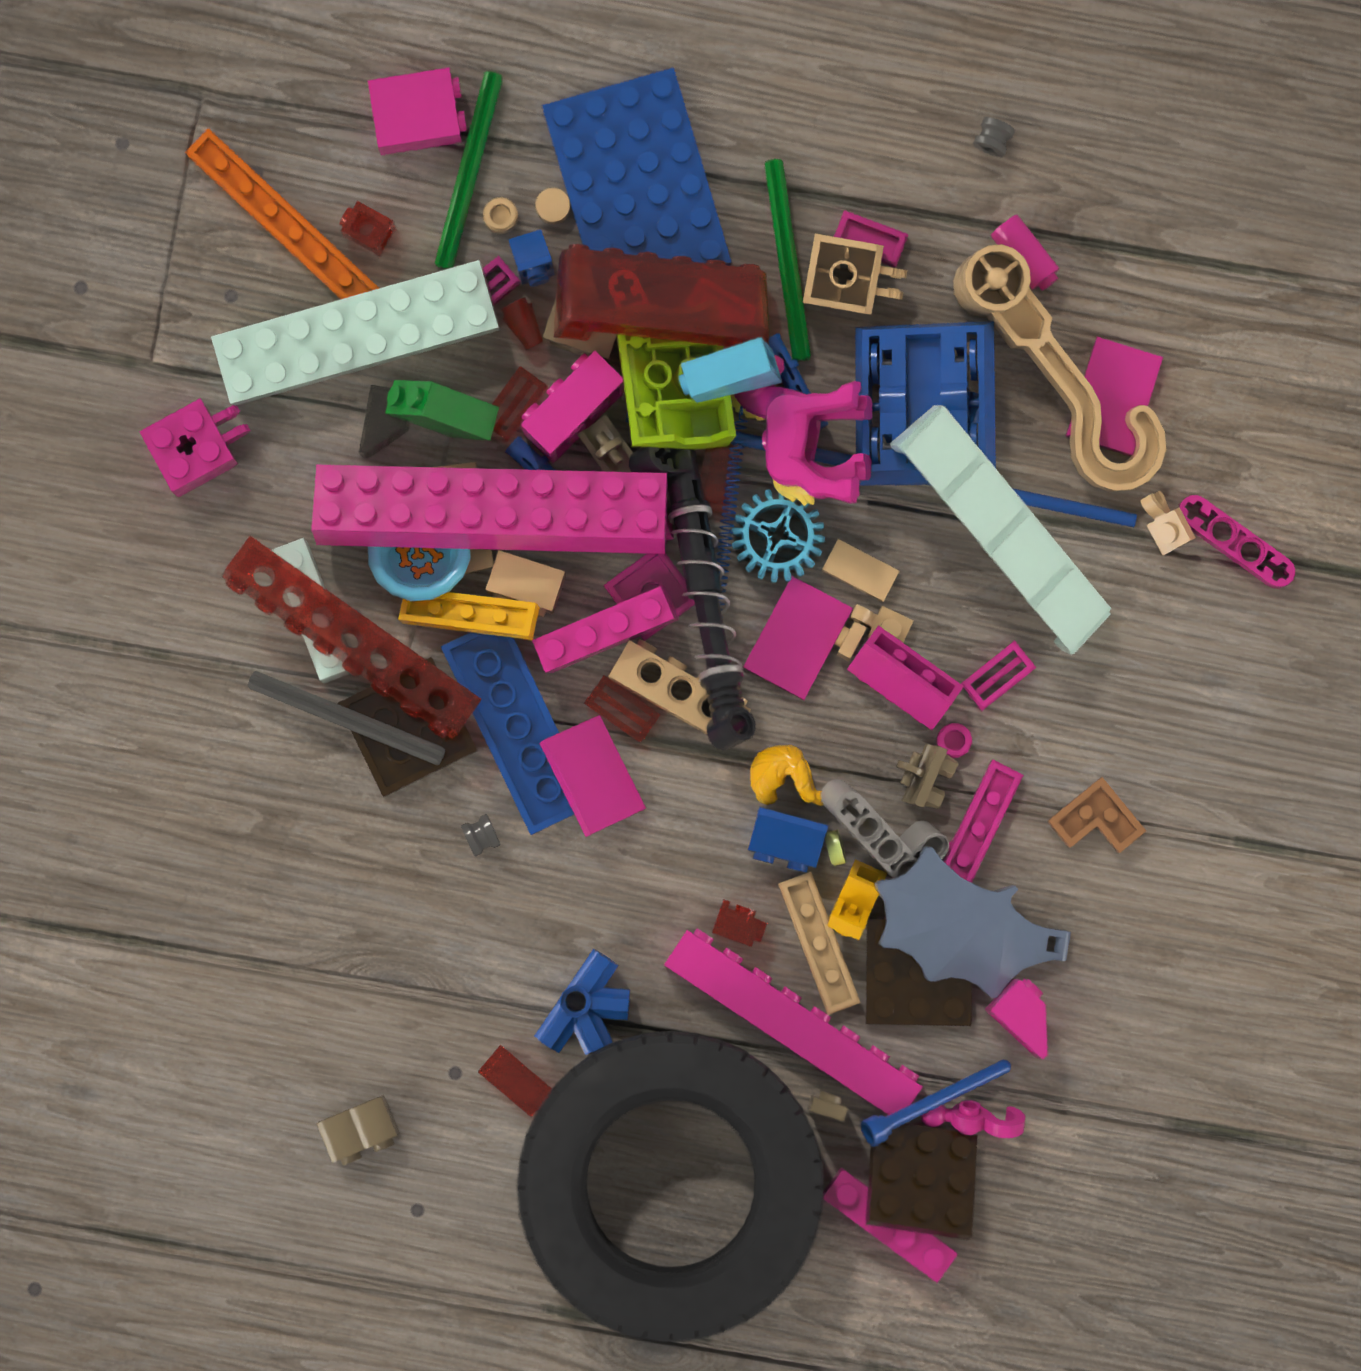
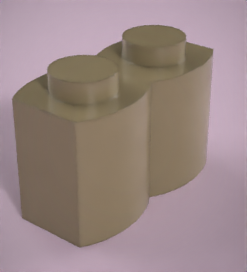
M384 1095L316 1123L331 1162L340 1160L342 1166L362 1158L360 1151L373 1146L374 1151L378 1152L394 1145L393 1138L400 1134Z

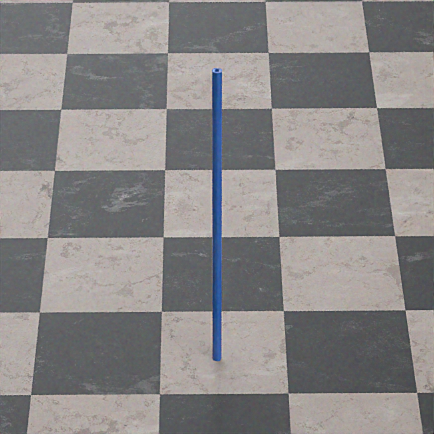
M627 412V417H626V422H627V423H629L628 412ZM745 433V436H736V438L743 439L745 442H734V444L765 451L762 445V436ZM817 448L814 461L838 466L847 462L853 455ZM1012 488L1027 506L1133 528L1136 524L1137 514Z

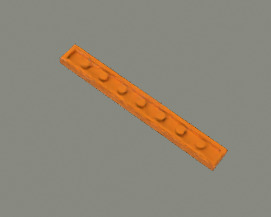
M209 128L185 152L200 169L340 300L379 289L373 281Z

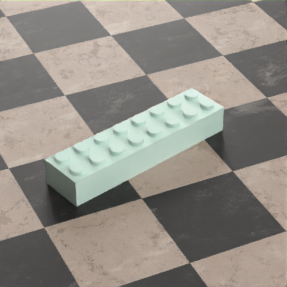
M480 260L211 336L229 402L232 405H240L500 330L482 263Z

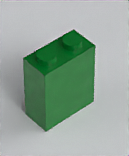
M394 380L393 386L387 395L388 405L385 413L451 438L490 441L499 407L432 381Z

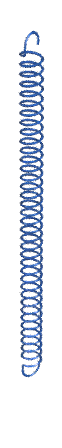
M741 405L738 416L741 421H734V423L748 422L740 418V414L743 415V406ZM735 424L739 426V428L735 429H747L745 426ZM736 431V433H740V434H736V436H745V435H746V434L743 433V432ZM735 437L734 439H737V440H740V441H732L730 444H732V445H734V446H738V447H731V448H729V450L732 451V452H735V453H739V454H729L728 456H729L730 458H733V459H736V460H730V461H728V464L734 465V466H737V467H728L727 470H728V471H731V472H734V473L726 474L727 477L732 478V479H735V480H726L725 483H727V484H729V485H733V486H729V487H725V488H724L725 490L730 491V492H734V493H725V494H723L725 497L731 498V499H728V500H723V503L728 504V505H732V506H723L722 509H723V510H726V511H729V513H722V514H721L722 516L727 517V518H730V519H722V520H720V522H722V523H724V524H728V525H730V526H720V527H719V528L722 529V530L729 531V532H721V533H719L720 536L729 538V539H719V540H718V542L723 543V544H727V545H719V546H717V548H718V549H721V550H724V551H728V552H717V553H716L718 556L725 557V558H718V559H717V562L726 564V565H720L721 567H722V566H730V564L725 563V562H722V561H718V560H730V559H731L730 557L724 556V555H721V554H722V553H731V551H730V550H727V549L720 548V547H731V546H732V544L723 542L722 540H733L732 537L722 535V534H733V532H731V530L724 529L723 527H734V526H735V525H733V524H730V523H727V522H724V521H734V520H736V519H734L733 517H729V516L724 515V514H736L735 511H732V510H729V509H725V508H735V507H737V505L731 504V503H728V502H725V501H737V500H738L737 498L730 497V496H727V495L739 494L738 492L733 491V490H729V489H727V488H739V487H740L739 485L729 483V482H734V481H740V479L735 478V477H731V476H728V475H741L740 472H737V471H734V470H730V469H733V468H742V466L736 465V464H733V463H730V462H742V461H743L742 459L735 458V457H732V456H733V455H744L742 452H738V451H735V450H732V449H744V448H745L744 446L734 444V442H745V440L740 439V438H736V437ZM723 575L722 577L724 578H721L720 580L728 579V577ZM721 582L722 586H727V583Z

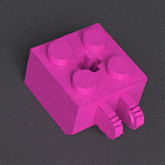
M200 398L139 431L169 488L178 498L238 464L228 445L247 435L251 431L247 424L238 425L223 435L218 428L219 425L234 419L239 414L240 410L237 405H232L212 416L206 404ZM187 442H196L192 446L194 451L192 454L188 455L185 451L182 452Z

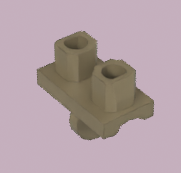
M607 415L577 434L603 472H631L629 458L633 452Z
M926 743L921 754L913 751L909 763L898 760L896 767L905 771L900 784L907 787L902 798L903 802L921 808L927 806L939 809L941 807L945 792L933 787L937 775L951 779L958 766V762L946 754L947 749Z

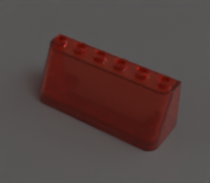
M583 244L569 245V249L563 250L559 256L553 333L555 338L588 341L592 332L719 345L725 346L726 349L762 337L769 345L770 326L767 274L760 270L758 265L742 264L740 267L727 266L726 262L721 260H708L706 263L692 262V258L686 256H674L672 259L658 258V255L652 252H640L637 255L624 254L623 250L617 248H606L603 251L589 250L590 248Z

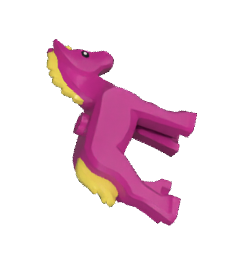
M774 355L781 375L784 370V360ZM853 381L842 385L836 391L824 394H805L797 390L772 385L730 395L732 407L735 408L737 413H739L740 406L742 405L743 414H745L746 418L767 421L766 430L762 435V445L766 451V468L773 478L775 489L791 502H795L797 499L803 506H806L807 504L814 505V498H831L849 504L857 503L859 482L871 478L872 460L870 456L864 453L853 454L847 462L834 467H823L816 463L814 459L821 421L872 419L871 397L868 395L858 396L861 390V382Z

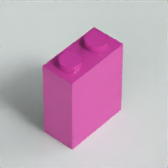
M449 67L368 80L377 144L381 156L462 143L461 132L467 131L464 110L457 111L455 100L462 98L458 77L452 78Z

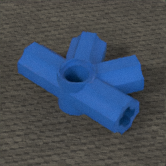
M593 948L534 1037L558 1053L561 1052L573 1032H575L585 1055L612 1043L613 1040L602 1018L628 1020L630 1006V989L605 987L619 965ZM579 991L585 996L586 1005L583 1009L573 1010L568 1006L567 997L570 992Z

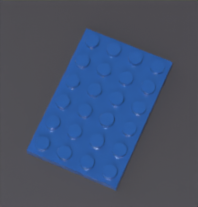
M674 67L542 105L599 303L611 300L608 292V283L611 277L618 272L624 271L633 274L638 280L642 291L732 265ZM623 277L618 278V285L614 288V292L616 294L622 293L624 296L630 295L629 289L633 287V283L631 281L625 282Z

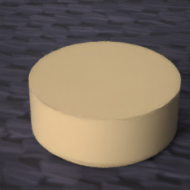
M548 188L542 191L536 199V211L539 218L548 224L563 222L570 213V201L567 194L558 188Z
M500 197L492 199L487 203L483 211V218L489 230L497 234H505L516 226L518 212L512 201Z

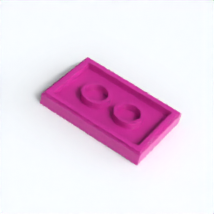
M1096 337L1084 377L1093 387L1101 404L1102 424L1099 446L1120 454L1132 456L1136 447V441L1132 431L1126 425V413L1133 407L1149 405L1163 357ZM1071 419L1065 435L1069 438L1071 434Z
M791 576V581L788 582L743 669L804 701L853 608Z
M600 715L539 743L585 837L646 809Z

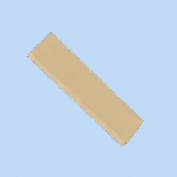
M811 871L779 883L780 891L827 1015L861 1003L832 928L827 926L829 918Z

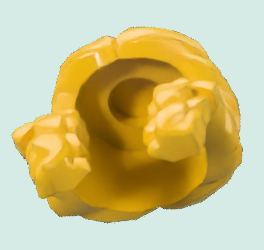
M776 745L757 753L750 768V783L756 799L761 804H774L778 799L776 789L783 785L786 776L790 775L802 800L818 806L824 805L821 801L822 791L815 789L810 766L799 748L793 745Z

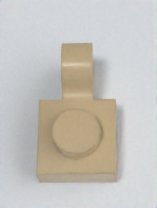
M1161 491L1152 493L1140 500L1144 510L1155 520L1147 524V527L1162 555L1168 554L1196 538L1180 507L1170 511Z
M856 604L849 616V619L870 628L867 639H869L879 625L901 642H904L914 621L884 606H881L878 614H875L869 609Z

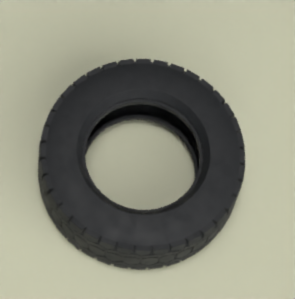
M677 1031L644 1033L618 1040L595 1051L575 1065L552 1088L538 1108L525 1137L519 1160L517 1180L519 1215L526 1241L537 1265L555 1290L575 1309L604 1327L631 1337L663 1342L698 1340L723 1333L752 1319L772 1304L791 1284L806 1261L820 1223L824 1193L822 1159L814 1131L803 1108L786 1084L768 1066L745 1050L717 1038L698 1033ZM654 1102H687L712 1111L737 1132L744 1142L753 1164L754 1196L743 1226L737 1235L716 1254L700 1262L685 1266H656L642 1262L616 1247L598 1225L588 1198V1167L593 1150L601 1136L616 1120L627 1112Z

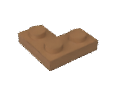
M1100 777L1047 821L1068 848H1071L1097 827L1115 851L1121 853L1146 832L1145 828L1103 777Z

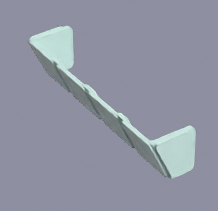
M934 405L890 443L895 452L903 453L910 459L937 494L979 542L981 547L1019 590L1025 600L1057 636L1054 640L1056 646L1068 654H1074L1110 616L1111 613L1109 611L1111 607L945 406Z

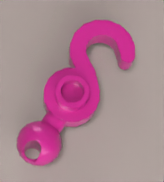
M963 1100L953 1106V1108H946L943 1104L920 1116L922 1122L929 1127H939L944 1122H951V1125L961 1134L974 1135L981 1130H985L988 1134L999 1138H1015L1022 1135L1026 1120L1025 1114L1012 1106L1006 1108L1005 1121L997 1119L990 1111L973 1100Z

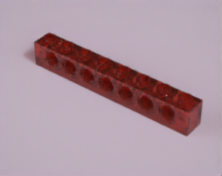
M252 536L247 538L221 576L226 580L225 584L232 591L239 595L245 593L255 600L254 604L259 610L270 616L274 613L285 621L283 624L290 632L297 636L303 634L314 642L312 645L317 651L328 657L331 654L343 662L342 667L348 673L356 677L361 675L372 683L370 686L374 691L384 697L390 695L401 703L399 706L405 713L414 718L420 716L430 723L428 725L429 729L442 738L448 736L453 739L482 700ZM258 572L266 573L271 579V585L260 586L256 583L254 574ZM283 594H296L300 599V606H288L283 600ZM315 613L324 614L329 620V626L325 628L318 627L314 624L312 615ZM346 633L354 635L358 641V647H346L341 640V635ZM372 654L382 655L386 659L387 667L383 669L376 668L371 663L370 656ZM408 674L412 676L415 680V688H404L399 680L400 675ZM435 694L440 696L444 701V709H434L429 704V695Z

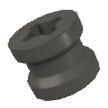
M984 117L981 123L982 132L975 137L973 145L989 155L1004 157L1007 151L1006 142L1013 137L1015 130L1012 126L1001 120Z
M487 814L480 816L478 822L461 825L475 857L482 854L483 849L487 847L496 848L501 845Z

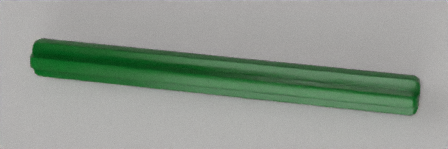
M486 71L482 79L435 259V265L440 269L453 268L502 84V75L493 71Z
M771 159L765 162V172L793 360L796 359L798 362L810 359L811 352L784 165L782 159Z

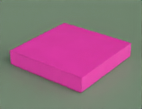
M666 553L645 554L603 585L616 604L662 586L667 589L678 617L695 606L693 599L683 596L687 592L685 579ZM664 627L656 629L640 637L643 639V641H647L649 638L658 633Z

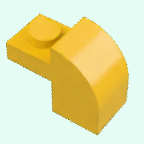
M855 859L834 904L827 926L835 929L842 936L859 940L865 929L870 912L879 896L875 883L879 880H885L887 873Z

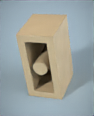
M498 550L486 591L488 594L493 595L492 597L537 603L540 607L538 616L544 617L545 612L554 614L566 573L565 571Z

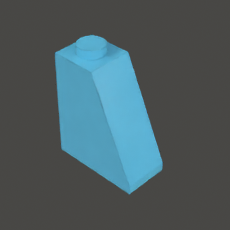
M762 337L681 363L684 374L679 375L683 393L685 396L690 394V397L697 403L782 383L773 350Z

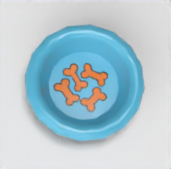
M368 546V566L376 582L391 595L409 601L433 600L450 592L464 577L471 559L470 549Z

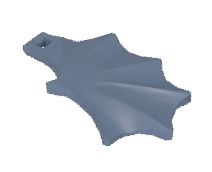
M923 847L920 857L905 874L894 879L879 880L875 883V888L884 902L886 926L878 944L881 947L899 949L911 955L920 965L924 977L928 981H938L951 977L965 979L978 985L989 997L997 998L1011 979L1024 968L1051 960L1066 961L1071 932L1041 927L1029 922L1020 915L1011 904L1012 895L1018 891L1016 886L1011 885L995 891L981 888L961 878L939 857L932 847ZM1049 936L1056 937L1054 952L1046 950Z

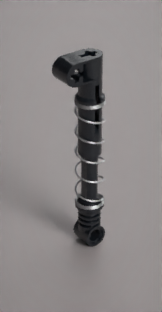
M641 447L630 455V471L667 473L668 493L671 504L668 509L669 522L675 525V530L671 533L677 535L681 561L677 565H682L687 588V592L683 596H688L689 599L694 600L698 622L690 624L689 627L699 626L704 654L697 655L695 658H705L707 669L698 676L701 687L709 695L707 699L708 703H710L709 709L712 712L711 720L707 724V736L714 747L720 750H727L752 738L756 730V723L752 714L745 707H742L744 699L741 698L743 694L739 690L741 688L740 683L744 678L742 663L729 655L728 645L735 639L736 632L723 623L722 614L730 606V601L727 597L721 595L723 590L720 579L724 575V569L717 564L714 548L718 544V538L711 533L709 517H711L713 512L710 503L704 497L696 450ZM719 597L725 599L726 601V607L722 611L720 608ZM724 628L733 633L731 640L728 642ZM731 660L737 662L738 665H733Z

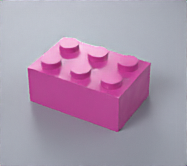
M596 351L590 356L586 353L580 356L571 366L573 373L565 381L561 378L556 380L546 392L549 397L540 406L537 403L531 405L521 417L524 420L521 424L524 436L543 455L549 458V461L553 464L579 439L577 434L593 425L625 393L623 377Z

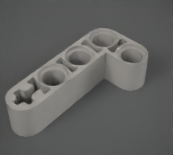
M835 779L823 787L821 801L824 806L893 879L905 874L916 863L923 847H932L941 859L948 853L949 841L947 837L929 822H915L898 837L869 803L848 783ZM844 799L849 803L845 808L842 804Z

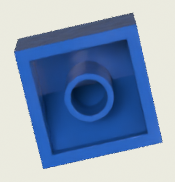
M759 807L748 851L754 852L753 859L773 864L774 859L777 858L788 861L787 868L807 873L808 867H817L828 825Z

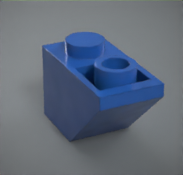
M542 230L508 239L522 285L529 283L530 287H536L549 282V277L554 276L555 273Z

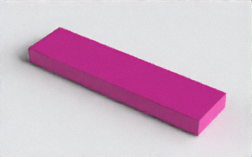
M993 759L990 761L952 839L948 853L943 858V861L953 871L971 883L1024 776Z

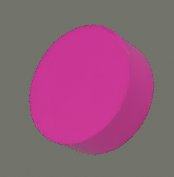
M950 723L939 731L936 744L947 749L946 754L951 758H959L965 755L971 748L972 736L969 730L962 724Z

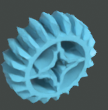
M768 489L765 491V502H762L757 494L752 496V501L756 506L754 509L749 504L744 503L741 508L748 515L747 517L742 515L735 516L734 519L736 520L734 521L743 525V528H732L731 532L733 534L731 535L742 537V540L733 542L732 548H744L745 551L737 556V560L739 562L747 558L751 560L746 566L748 573L753 571L756 566L760 567L758 579L762 580L766 571L772 572L771 582L776 583L778 572H783L784 580L789 582L791 581L790 570L794 569L795 573L802 577L804 575L803 568L801 567L802 563L809 568L814 567L815 563L808 557L809 554L816 557L821 556L822 550L813 546V543L822 544L825 542L824 536L814 534V532L824 529V523H812V520L819 516V511L816 509L807 514L805 510L810 504L803 506L801 503L799 506L796 504L797 499L795 502L784 500V496L778 493V499H773L772 492ZM784 509L779 519L773 523L755 520L765 511ZM793 513L799 517L805 526L807 542L799 539V536L793 534L789 528ZM786 521L783 530H785L783 536L787 535L788 539H781L775 545L774 550L770 551L773 544L771 541L773 536H768V532H776L781 527L782 522ZM749 529L757 532V535L764 538L767 543L763 558L751 546ZM788 548L801 551L791 561L773 563L776 554L781 549Z

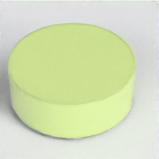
M839 830L828 831L825 841L832 865L837 866L847 863Z

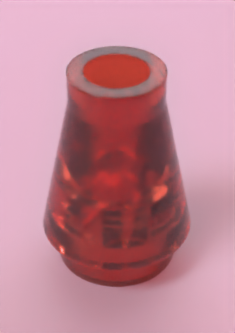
M522 297L501 308L504 315L501 319L523 344L525 350L543 342L533 304H529L526 297Z

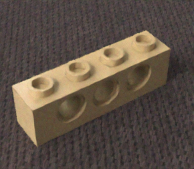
M639 639L636 644L629 640L609 674V679L707 735V724L711 718L703 714L701 707L708 700L709 695L701 687L699 678H695L685 672L688 666L679 660L669 656L667 661L655 655L657 649L649 643ZM656 665L659 667L661 677L657 682L647 683L642 679L641 672L645 666ZM678 682L687 683L692 689L690 697L686 700L675 699L671 693L674 684ZM741 697L742 699H744V705L742 707H745V709H747L750 712L751 709L746 707L748 700Z

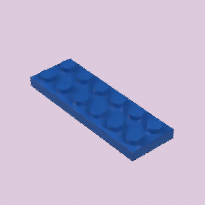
M470 632L441 646L530 835L575 815L539 744L541 741L558 734L559 731L515 639L512 637Z

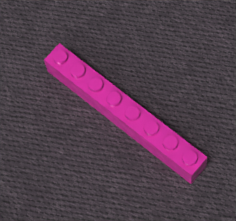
M696 928L694 933L686 930L664 966L886 1114L891 1115L913 1103L923 1087L916 1082L919 1075L904 1065H901L899 1070L887 1063L890 1058L889 1055L872 1045L870 1050H867L857 1043L861 1038L859 1035L844 1025L840 1031L828 1024L831 1019L829 1015L813 1006L811 1011L807 1010L799 1004L802 997L784 986L781 992L769 985L773 979L757 967L751 973L740 965L743 961L742 957L728 948H725L723 953L711 946L714 939Z

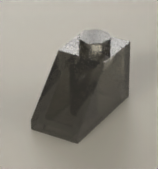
M371 385L359 448V454L362 458H371L409 431L410 422L385 413L388 405L387 395L391 389L389 387Z

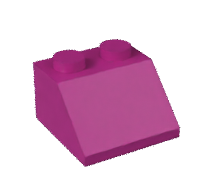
M1012 979L1000 995L994 998L984 1010L1035 1058L1043 1060L1048 1055L1046 1004L1040 999L1043 992L1029 979H1023L1022 981L1020 979Z

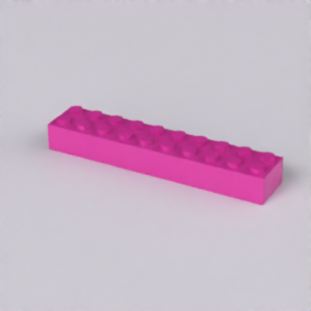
M316 464L311 530L316 545L665 554L668 496L667 473Z

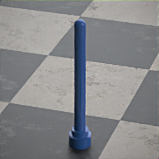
M1001 1060L887 1117L872 1115L860 1122L862 1134L868 1144L875 1147L887 1141L888 1136L892 1133L891 1130L1008 1073L1011 1070V1064L1007 1060Z

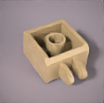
M815 234L803 303L871 315L875 295L901 300L903 298V292L899 289L876 287L878 275L885 274L892 278L901 279L906 278L908 270L880 266L883 245ZM840 264H847L848 271L854 272L853 279H847L846 284H839V278L833 276L834 269H840Z

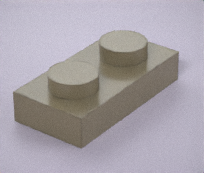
M820 1091L819 1097L811 1095L808 1104L810 1112L840 1121L845 1120L848 1107L841 1104V1096Z

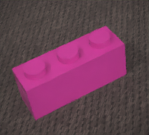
M879 625L847 668L860 681L872 687L888 701L900 707L930 730L934 729L964 687Z

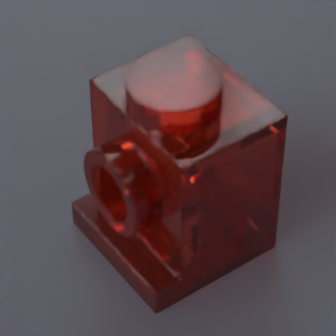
M359 201L356 202L353 209L351 207L346 209L339 223L342 226L340 231L343 237L371 251L378 257L381 256L396 230V225L392 219ZM371 225L373 230L369 235H363L360 233L362 226Z
M723 900L712 933L752 947L754 941L761 942L767 923L754 918L757 911L740 905H736L734 911L728 908L730 901Z

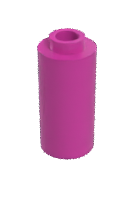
M1018 214L1009 218L990 235L997 245L1002 244L1014 248L1025 258L1030 268V288L1032 290L1039 287L1044 291L1059 279L1056 273L1060 268Z

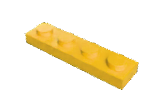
M448 592L433 600L409 601L402 599L398 620L402 624L533 640L540 607L534 602Z

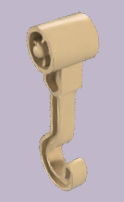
M1000 244L988 245L965 259L957 269L953 280L954 295L959 305L971 315L994 321V328L1011 349L1024 350L1068 405L1071 411V459L1079 475L1092 486L1109 492L1132 490L1150 481L1161 468L1166 453L1165 431L1154 411L1145 405L1131 408L1126 413L1125 423L1135 437L1136 447L1133 455L1127 461L1119 464L1105 458L1099 446L1102 424L1100 401L1093 387L1050 331L1052 317L1029 288L1031 282L1030 268L1025 258L1014 248Z

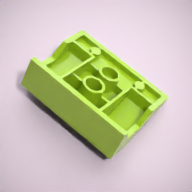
M717 301L708 302L693 309L665 311L657 306L614 309L632 446L692 450L728 447L736 437L731 396L728 395L697 403L690 397V394L685 396L679 381V375L684 374L681 363L724 349Z

